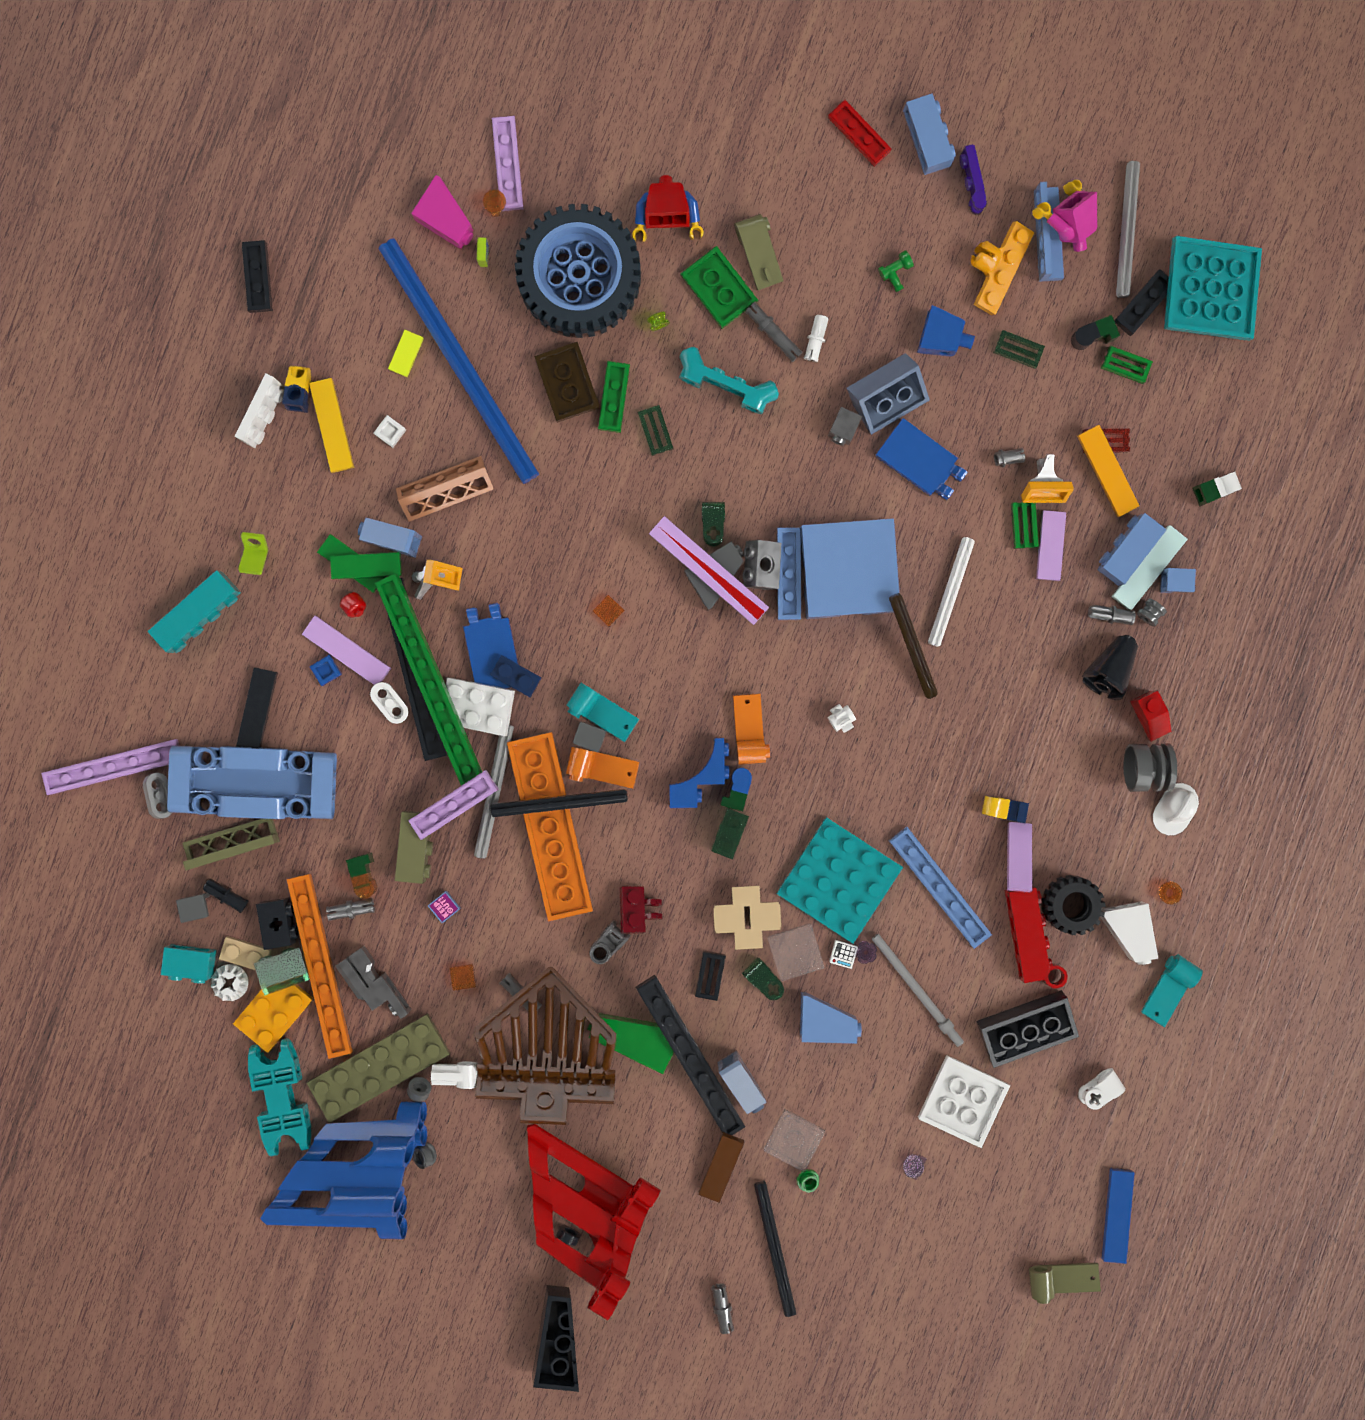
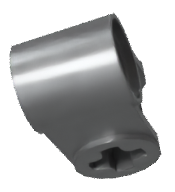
M615 920L609 924L590 948V958L596 964L606 963L631 937L630 934H621V929L616 925L617 922ZM597 947H603L607 951L604 958L595 957L593 952Z

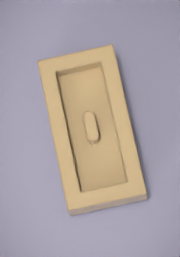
M227 936L219 959L263 973L266 970L272 949L264 950L263 946Z

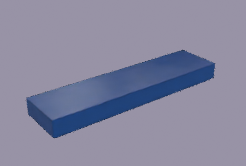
M1110 1168L1102 1260L1104 1262L1127 1263L1135 1175L1133 1170Z

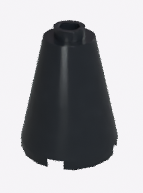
M1129 635L1118 636L1084 671L1082 675L1084 677L1083 683L1099 695L1102 692L1109 694L1108 699H1123L1138 650L1136 640Z

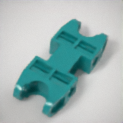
M289 1038L281 1040V1052H279L277 1060L268 1059L264 1052H261L257 1044L251 1045L248 1052V1073L252 1092L264 1090L268 1111L261 1112L257 1116L262 1142L268 1155L271 1157L279 1154V1142H281V1136L283 1135L292 1136L296 1143H299L301 1150H307L311 1145V1120L308 1104L296 1105L292 1084L298 1083L302 1079V1073L297 1052Z

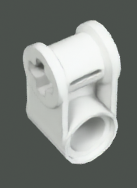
M1109 1068L1079 1089L1078 1097L1083 1104L1096 1110L1112 1099L1119 1097L1126 1088L1114 1070Z

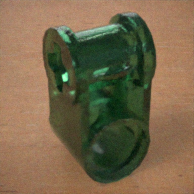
M702 502L703 538L705 543L712 547L720 545L723 541L725 502ZM711 530H716V534H720L716 536L715 540H712L711 536L707 535L711 534Z
M757 957L742 972L743 976L769 1000L780 999L784 993L782 982ZM770 984L773 986L778 984V992L775 993L772 991L771 993H769L768 986Z

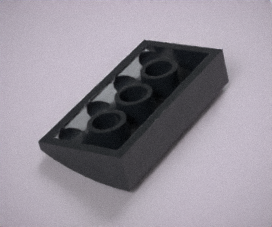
M1062 990L976 1021L993 1068L1079 1037L1068 998Z

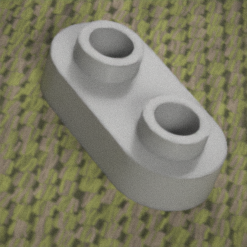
M153 773L146 776L143 781V790L149 814L156 819L170 816L172 813L168 812L167 777L161 773ZM152 781L156 783V789L152 788ZM157 804L161 805V811L156 809Z

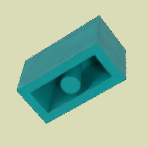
M170 944L164 947L161 975L168 976L169 980L179 981L182 978H189L193 983H205L214 974L217 950Z

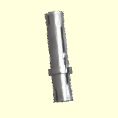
M754 302L751 306L757 314L750 308L745 313L759 326L758 329L761 332L764 331L791 362H794L797 358L791 353V350L798 357L803 352L773 322L774 318L768 316Z

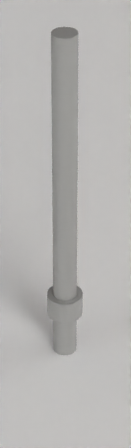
M876 934L872 941L938 1022V1027L943 1034H947L957 1047L961 1046L964 1041L954 1029V1024L949 1018L946 1019L883 938Z

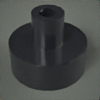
M561 1225L556 1234L562 1242L571 1246H576L581 1237L579 1232L566 1225Z

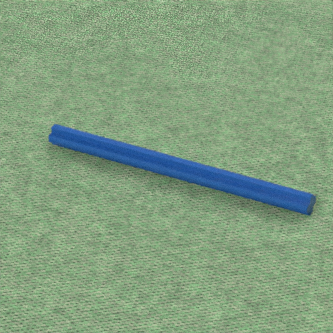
M395 238L381 244L378 249L523 484L536 478L539 475L537 469Z

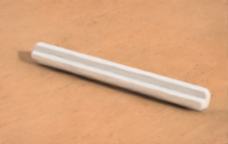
M964 537L961 540L928 640L930 645L936 647L941 645L975 543L971 538Z

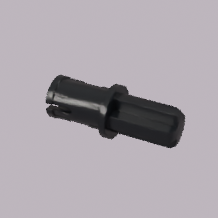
M213 879L207 880L203 887L205 892L219 899L220 904L225 903L239 913L243 912L249 900L234 893L231 887L227 889Z

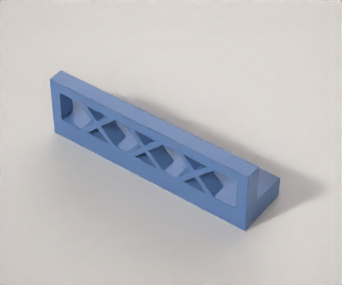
M1040 182L1034 190L1035 209L1040 203L1047 202L1050 204L1051 213L1053 214V208L1059 205V187L1047 188V182ZM1045 217L1041 219L1035 218L1039 282L1063 280L1062 241H1060L1057 231L1047 223L1048 220Z

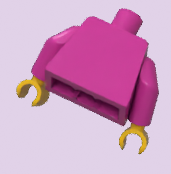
M1073 180L1063 186L1064 192L1069 197L1053 208V214L1051 213L1050 204L1042 202L1032 211V215L1036 219L1045 217L1048 220L1047 223L1057 231L1060 241L1073 243V251L1080 252L1087 249L1086 238L1097 230V192L1082 191L1081 181Z

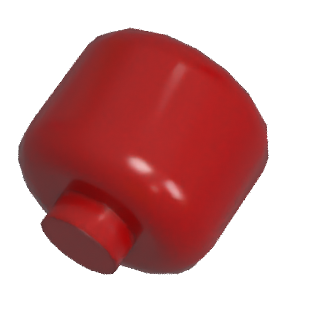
M351 592L341 599L340 607L348 617H360L364 613L366 602L357 592Z

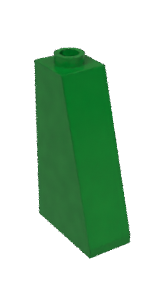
M599 1013V1016L616 1033L614 1051L664 1074L674 1052L657 1023ZM590 1023L587 1028V1030L590 1031L588 1038H590L592 1025ZM600 1035L599 1043L606 1046L607 1041Z

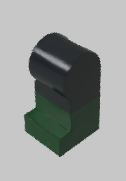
M1109 315L1080 327L1071 337L1072 346L1077 350H1084L1093 342L1103 338L1106 344L1115 341L1120 337L1113 316Z

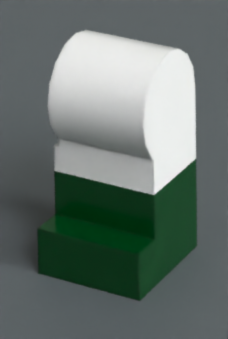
M1236 472L1199 484L1192 489L1200 507L1242 488Z

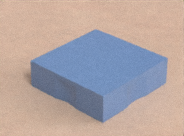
M894 519L812 524L800 527L801 555L805 569L804 596L806 619L839 617L852 614L894 613L889 601L891 595L899 593Z

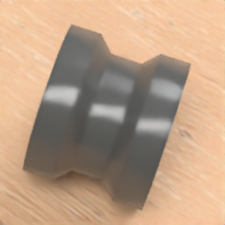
M1149 598L1146 601V606L1143 609H1139L1137 615L1144 622L1155 627L1158 624V619L1165 616L1167 611L1160 603Z

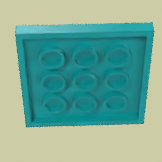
M1182 236L1173 237L1164 329L1247 341L1254 339L1262 248Z
M825 817L776 894L854 944L903 867Z

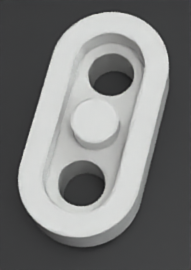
M386 682L376 683L370 692L373 702L390 722L395 724L403 722L408 716L406 704L390 684ZM380 689H384L387 692L384 698L378 696ZM395 707L401 709V714L398 716L392 713Z

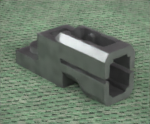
M365 946L335 966L356 997L365 1000L372 1011L387 1000L390 1003L388 1007L392 1014L398 1015L400 1019L412 1010L385 972L381 976L378 975L374 969L375 960Z

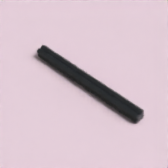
M626 789L495 803L491 804L490 811L492 817L607 805L627 802L628 795Z
M760 1181L754 1184L784 1315L785 1317H791L796 1315V1308L765 1181Z

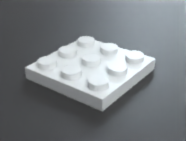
M946 1055L918 1118L982 1148L1010 1085Z

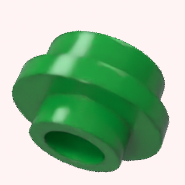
M812 1169L802 1171L797 1177L798 1187L808 1193L815 1191L819 1186L817 1172Z

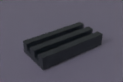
M703 951L695 997L718 1001L726 955ZM708 957L711 958L705 993H701ZM719 959L720 963L714 995H710L715 961Z

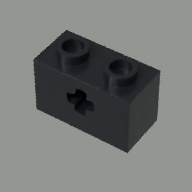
M289 897L256 904L264 950L291 946L296 943L298 928L293 924L292 916H294L292 902L289 901ZM275 921H282L283 925L280 927L279 925L276 926Z

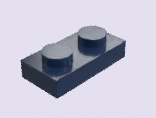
M503 655L500 656L490 674L530 698L542 677Z

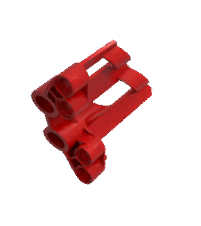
M528 1125V1157L532 1172L536 1245L596 1288L587 1308L605 1320H609L619 1300L624 1297L631 1282L625 1277L630 1264L631 1254L648 1210L654 1205L661 1190L641 1177L632 1185L538 1125ZM548 1154L584 1176L585 1184L580 1192H577L549 1174ZM553 1211L589 1234L593 1241L594 1249L588 1257L554 1236Z

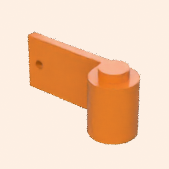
M761 694L733 695L738 765L766 763V758H770L769 744H765L763 736Z
M572 747L566 774L570 775L569 779L583 782V778H589L634 789L640 762Z

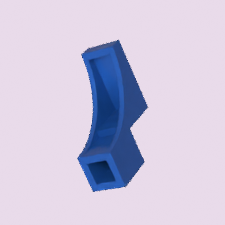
M714 738L711 757L706 766L697 775L681 783L669 784L670 808H697V803H702V789H697V785L725 784V779H729V765L725 766V756H729V743H724V738Z

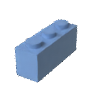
M932 93L906 102L903 112L924 175L950 167L956 154L953 144H949L947 138L948 128L946 123L941 120V107L938 100L935 101Z
M1146 513L1138 517L1136 515L1133 516L1127 524L1128 530L1125 534L1121 533L1114 540L1113 545L1115 547L1110 553L1107 551L1099 560L1101 565L1097 570L1118 586L1126 584L1167 530Z

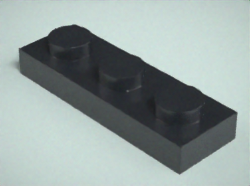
M265 240L242 242L247 311L249 313L273 311L267 242Z
M1161 269L1150 278L1114 320L1115 324L1129 336L1136 332L1167 296L1169 277Z

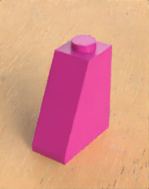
M436 175L411 214L416 222L457 248L462 249L473 238L472 226L442 179Z

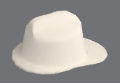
M1177 783L1172 791H1165L1153 813V823L1157 830L1166 835H1176L1188 826L1199 805L1195 790L1184 783Z

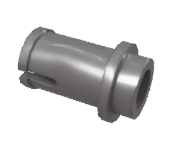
M1019 448L1008 451L1000 449L994 454L996 466L1004 468L1008 464L1024 463L1025 454H1021L1024 452V449Z

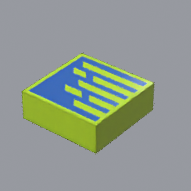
M478 237L477 262L480 267H488L489 243L487 238Z

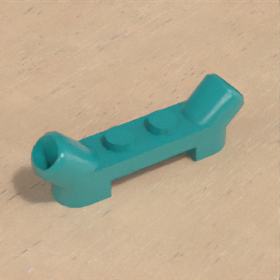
M696 347L687 348L680 353L679 358L683 369L679 379L687 384L700 388L703 381L744 398L741 407L757 414H763L766 404L777 400L779 397L776 384L771 380L751 387L740 377L734 376L731 378L726 376L725 372L717 367L712 369L706 367Z

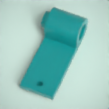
M582 682L566 705L569 707L567 712L578 719L581 715L623 742H626L640 720Z
M1179 954L1170 956L1167 959L1163 974L1141 1010L1142 1014L1162 1027H1166L1187 988L1195 987L1203 974L1202 969Z

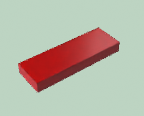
M846 100L842 101L828 115V119L874 167L891 152L892 148Z

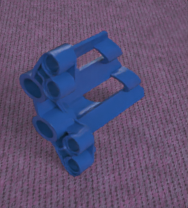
M402 1101L398 1107L396 1120L326 1124L314 1138V1142L307 1153L290 1170L278 1188L280 1192L265 1209L260 1219L266 1225L376 1228L380 1239H404L407 1233V1220L404 1218L407 1198L404 1195L405 1188L402 1186L405 1167L411 1161L415 1147L425 1146L427 1142V1127L424 1125L427 1117L426 1103ZM337 1141L373 1142L370 1152L358 1161H323ZM303 1191H330L331 1193L326 1208L291 1207Z

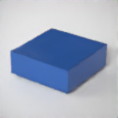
M331 655L310 666L321 686L342 675Z

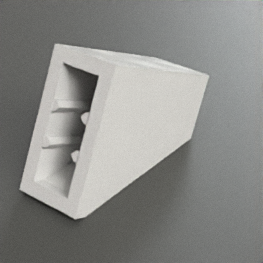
M1141 901L1101 909L1105 914L1104 917L1100 916V918L1130 960L1137 962L1138 965L1150 964L1152 959H1158L1149 904Z

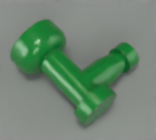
M906 250L899 254V259L886 267L881 266L878 268L879 274L884 281L889 278L895 287V292L904 288L896 271L901 268L908 270L914 267L913 260Z

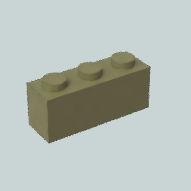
M401 812L395 881L423 884L426 882V878H430L431 865L428 864V855H432L433 842H430V835L420 840L408 821L421 812Z

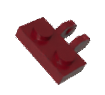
M644 886L620 887L621 934H643L646 932L645 920L663 919L662 913L645 914V906H661L662 900L644 899Z

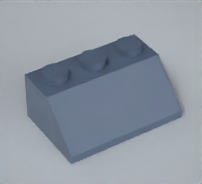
M906 353L847 387L852 404L857 413L862 416L861 419L871 435L930 400L919 365Z

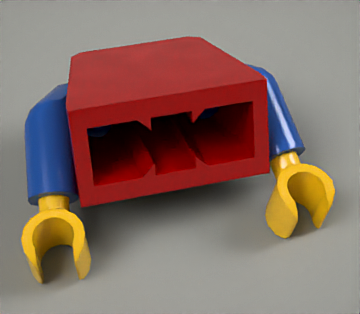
M669 175L661 176L659 183H652L649 186V192L644 193L636 204L635 224H637V228L632 233L634 240L636 241V234L638 232H643V242L646 241L647 234L644 230V225H646V229L690 227V223L692 224V228L689 231L690 239H694L693 230L700 232L701 239L704 231L698 225L700 216L697 201L688 191H684L682 183L673 182L672 177Z

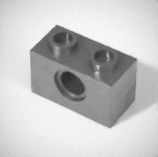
M763 540L746 541L744 549L745 567L743 571V585L746 588L779 589L782 543Z

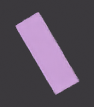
M1042 511L1036 579L1060 581L1066 512Z
M1009 822L1007 824V890L1032 891V824Z

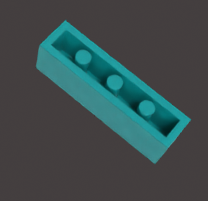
M216 570L147 632L165 652L178 653L187 645L185 642L191 637L195 638L202 633L205 624L219 618L221 615L220 611L223 608L232 606L238 600L237 596L241 592L223 572Z

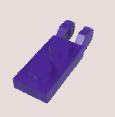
M972 144L965 146L959 156L961 168L965 169L967 176L965 177V188L967 191H970L972 197L968 204L971 212L976 215L981 214L986 207L987 201L975 145Z

